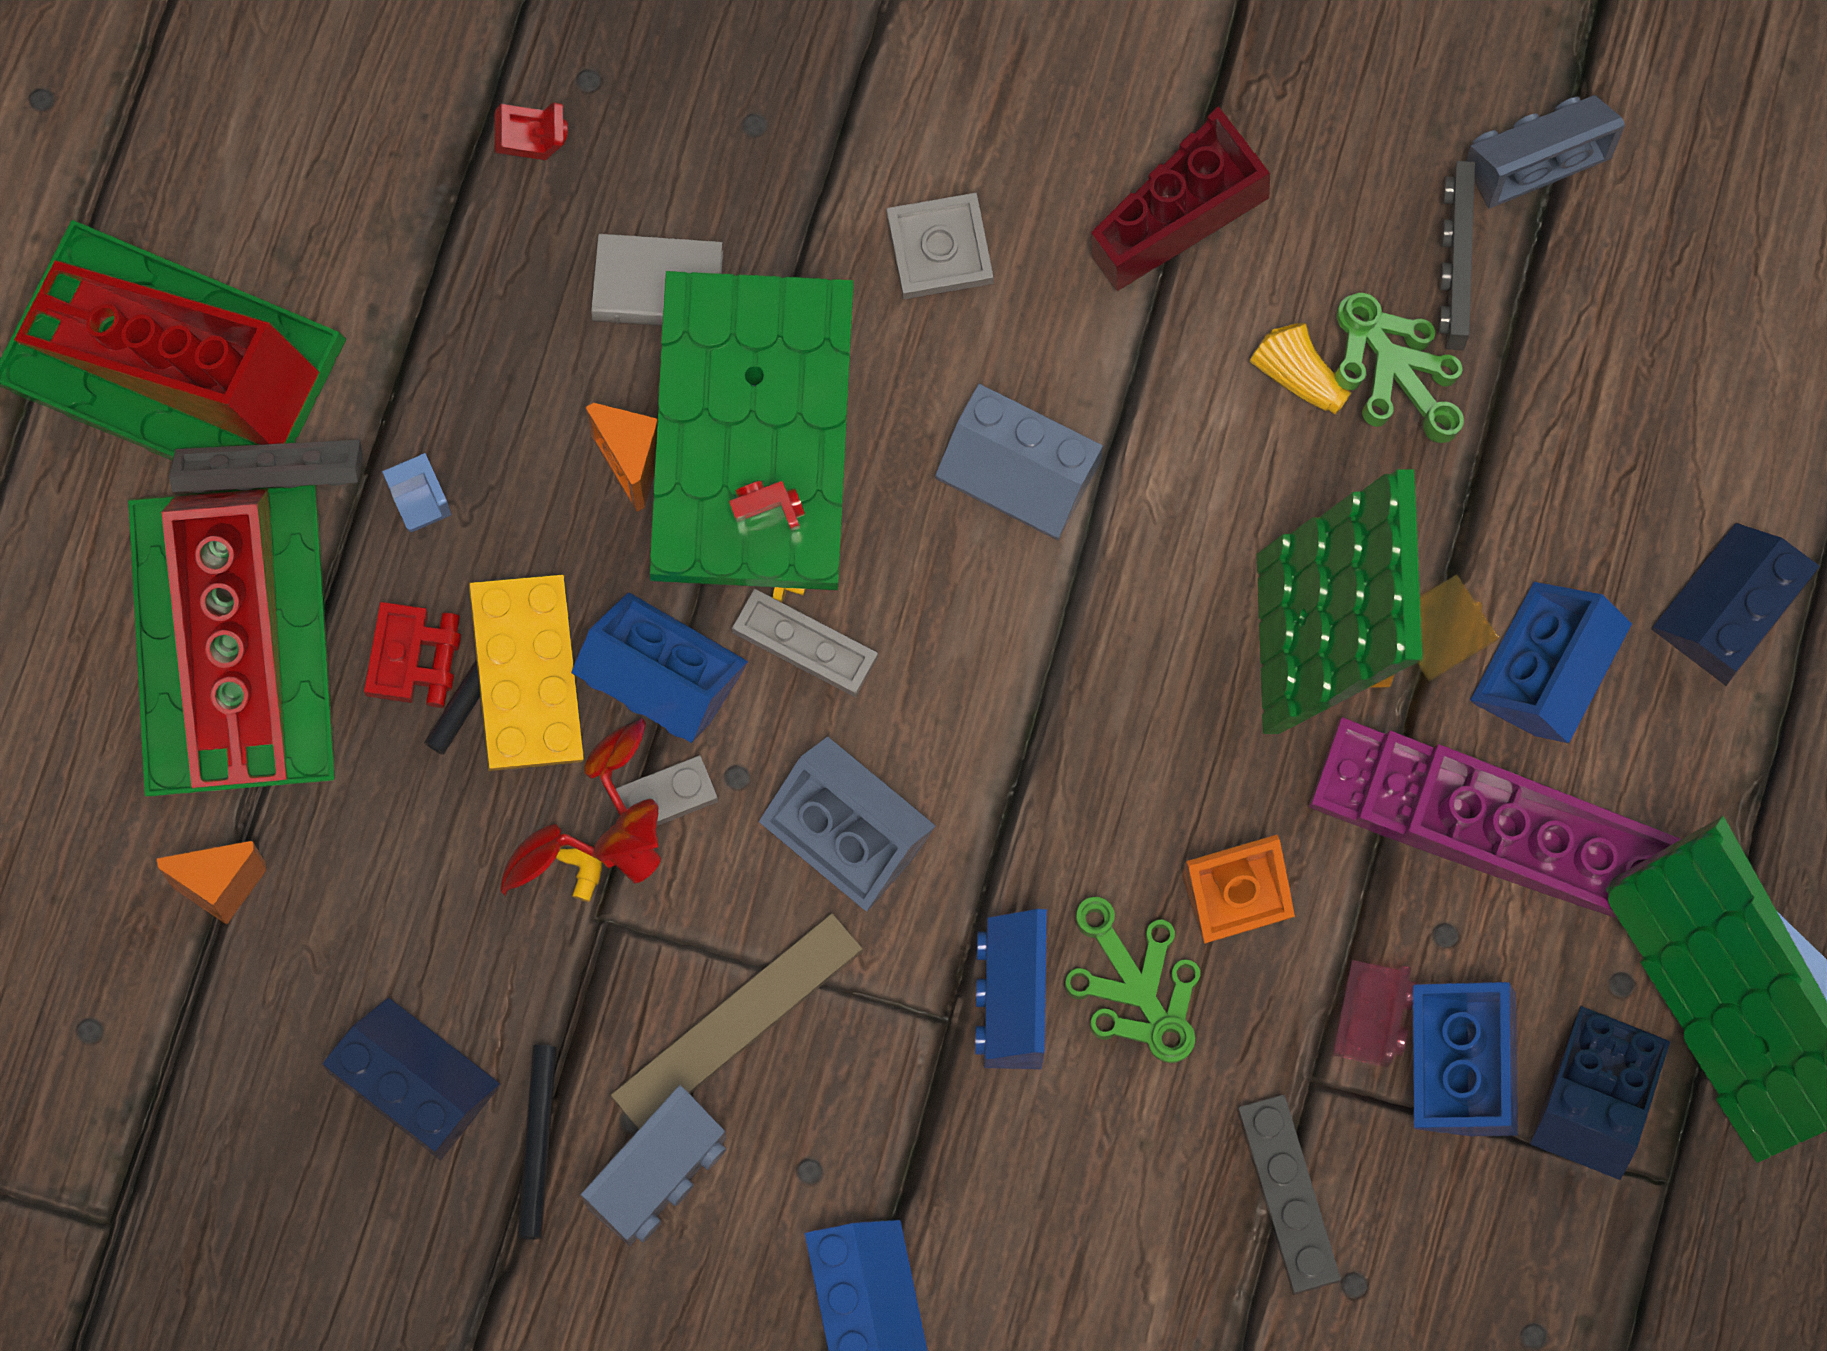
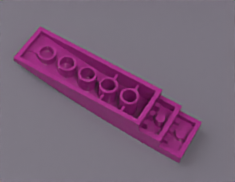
M1343 717L1337 721L1308 804L1309 808L1406 845L1617 918L1609 905V894L1606 891L1612 879L1681 840L1655 828L1438 744L1435 747H1431L1393 731L1384 734Z

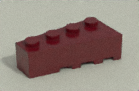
M1219 106L1207 116V122L1195 134L1191 132L1179 144V150L1164 165L1160 163L1148 175V180L1135 193L1131 192L1091 232L1092 258L1117 291L1269 199L1270 172Z

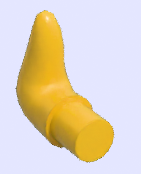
M576 848L560 849L556 857L559 861L579 867L576 876L578 880L572 897L590 902L595 885L599 884L602 861Z

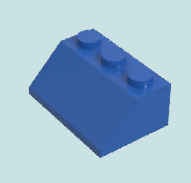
M1533 582L1475 690L1471 701L1478 707L1534 736L1569 743L1632 623L1603 594Z
M628 592L589 629L571 673L584 680L591 688L603 691L624 703L632 712L642 714L665 727L670 734L684 738L692 743L712 722L744 671L748 661Z
M1034 909L989 917L987 920V932H977V960H986V979L977 978L976 1007H985V1026H976L975 1054L984 1055V1068L1042 1069L1045 1053L1047 909Z
M1510 982L1413 985L1414 1128L1416 1130L1463 1136L1518 1135L1516 992Z
M900 1220L850 1223L805 1233L828 1351H928Z

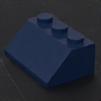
M1735 523L1651 630L1727 686L1805 588L1820 566L1782 537Z
M389 997L353 1025L322 1063L333 1078L440 1161L501 1086L495 1079Z

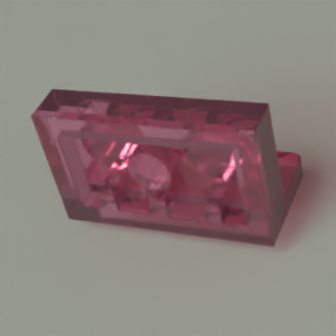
M1352 960L1332 1053L1333 1056L1389 1067L1394 1055H1403L1408 1028L1400 1027L1403 1009L1412 1010L1413 985H1417V982L1409 981L1411 967L1401 966L1400 970Z

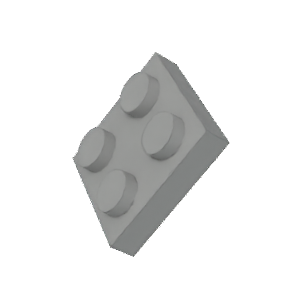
M977 193L886 208L903 299L993 284L994 277Z

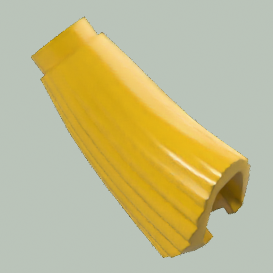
M1295 323L1273 329L1270 334L1268 333L1251 356L1250 363L1277 383L1308 403L1324 411L1329 410L1334 415L1339 412L1351 395L1349 390H1345L1338 385L1335 373L1326 365L1315 350L1306 323Z

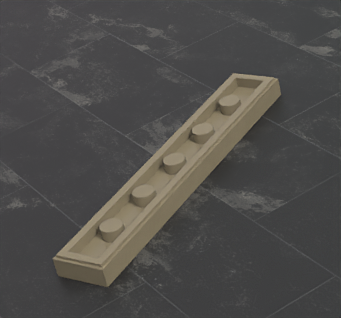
M833 913L830 914L612 1093L611 1098L639 1130L679 1085L689 1094L694 1092L863 952V948Z

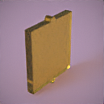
M1458 575L1420 596L1423 660L1417 663L1429 681L1498 641L1499 637L1481 612L1482 603L1473 600Z

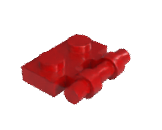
M380 602L364 688L366 697L412 703L415 685L428 687L426 705L443 708L447 691H451L453 687L454 675L450 671L454 651L460 648L462 635L457 633L460 616L452 613H442L439 629L426 627L428 618L427 608ZM423 645L436 648L432 669L419 667Z

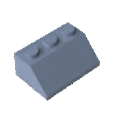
M1596 95L1580 100L1579 97H1573L1560 103L1552 113L1539 117L1538 114H1531L1517 121L1513 126L1514 128L1500 134L1493 130L1480 135L1472 142L1473 145L1470 146L1466 161L1475 162L1474 181L1487 208L1490 209L1612 159L1625 123L1620 115Z
M978 384L956 424L936 472L935 479L1059 540L1101 463L1103 445Z
M828 736L799 758L759 820V823L866 912L915 858L936 827Z
M679 1085L583 1191L581 1196L586 1208L629 1247L637 1239L644 1243L660 1226L662 1221L657 1216L669 1203L676 1207L693 1189L694 1184L690 1179L702 1166L706 1170L711 1169L723 1156L727 1149L722 1145L727 1139L725 1131Z

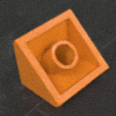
M597 403L588 405L586 412L592 438L636 512L644 509L655 475L658 419Z
M1278 835L1186 861L1182 878L1204 943L1295 917L1281 842Z
M253 841L157 858L159 870L173 889L226 925L266 872L265 861Z

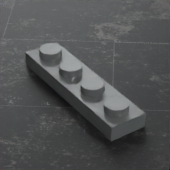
M1456 161L1452 177L1445 176L1443 183V204H1450V219H1443L1441 246L1449 247L1448 263L1442 262L1440 269V290L1448 291L1447 306H1440L1438 333L1446 334V349L1464 350L1470 332L1475 162Z
M360 440L175 449L169 479L172 492L191 491L194 493L207 490H250L263 487L295 488L303 485L322 484L339 486L346 483H358L363 453Z
M1285 1094L1238 1107L1237 1112L1292 1294L1296 1295L1340 1282L1339 1271Z

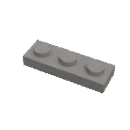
M757 589L753 590L732 627L733 634L855 698L878 659L877 652Z

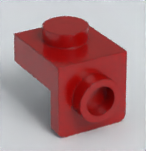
M553 102L545 110L501 104L495 109V153L547 160L566 141L568 124L563 119V104Z
M762 481L748 484L735 490L738 498L729 501L737 523L781 506L792 532L800 529L797 518L805 515L796 489L786 491L783 481L767 487L763 486Z

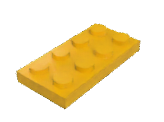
M554 575L470 583L469 594L488 771L582 762L584 758L575 676L571 673L573 658L564 576Z

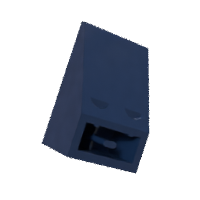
M1580 1006L1541 1108L1530 1144L1621 1180L1638 1148L1671 1041Z

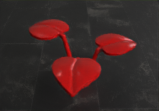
M643 718L625 725L605 737L591 751L584 766V773L589 778H595L600 775L601 782L620 815L616 823L598 839L594 847L568 834L560 835L561 828L557 824L546 826L534 832L518 846L505 867L501 881V893L506 896L508 890L522 886L541 875L555 860L560 847L565 845L574 847L602 861L607 868L616 865L635 884L647 879L657 869L661 861L660 855L654 850V848H658L656 834L659 814L658 804L653 799H645L626 809L611 780L613 770L623 767L638 749L646 726V721Z

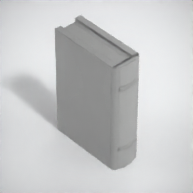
M598 234L591 310L592 321L613 322L616 325L628 323L662 326L666 271L722 274V242Z

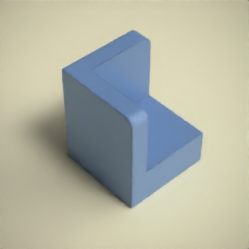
M425 453L382 471L390 493L409 532H414L451 516L448 502Z

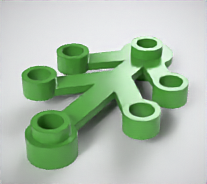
M1356 293L1344 298L1336 312L1340 327L1347 333L1344 361H1342L1335 372V379L1338 385L1345 390H1354L1360 386L1366 377V368L1362 364L1365 342L1369 344L1376 354L1371 397L1362 409L1364 420L1375 427L1383 426L1389 420L1394 411L1390 400L1394 377L1424 417L1423 429L1426 436L1431 441L1437 443L1452 441L1464 425V417L1461 410L1450 402H1436L1412 369L1430 373L1437 384L1447 387L1453 385L1462 374L1463 368L1459 359L1452 355L1437 356L1420 351L1426 349L1435 337V329L1429 321L1425 319H1415L1413 321L1383 313L1379 302L1373 296L1366 293ZM1353 314L1361 316L1364 321L1357 319ZM1413 330L1422 332L1426 339L1417 337ZM1385 333L1403 336L1410 348L1392 344ZM1441 366L1448 367L1453 375L1444 373ZM1344 370H1351L1357 378L1348 377ZM1372 406L1381 408L1384 415L1376 414ZM1435 422L1441 423L1446 430L1438 427Z
M1100 897L1085 899L1077 909V927L1085 936L1096 938L1124 983L1092 976L1088 970L1077 968L1069 972L1066 977V992L1074 999L1080 1000L1093 996L1139 1007L1149 1022L1144 1023L1118 1018L1117 1014L1111 1009H1099L1093 1014L1090 1022V1029L1097 1038L1107 1040L1118 1036L1147 1043L1152 1055L1165 1063H1177L1184 1060L1190 1055L1195 1044L1194 1030L1185 1019L1192 989L1196 987L1200 979L1198 965L1187 959L1180 960L1174 965L1171 972V981L1175 988L1168 1012L1166 1013L1157 999L1156 993L1166 950L1172 945L1175 937V930L1171 923L1166 920H1155L1148 926L1146 931L1148 948L1141 974L1112 928L1115 918L1112 905ZM1091 912H1097L1102 915L1104 922L1099 927H1091L1086 922V916ZM1155 928H1164L1169 933V939L1166 942L1158 943L1153 940L1151 932ZM1180 968H1190L1194 972L1195 978L1189 983L1181 982L1177 977V971ZM1076 976H1082L1088 981L1089 986L1086 990L1079 992L1071 987V980ZM1107 1016L1112 1019L1114 1027L1108 1032L1100 1031L1096 1026V1020L1099 1017ZM1167 1032H1174L1178 1035L1180 1043L1176 1047L1169 1048L1163 1044L1162 1036Z

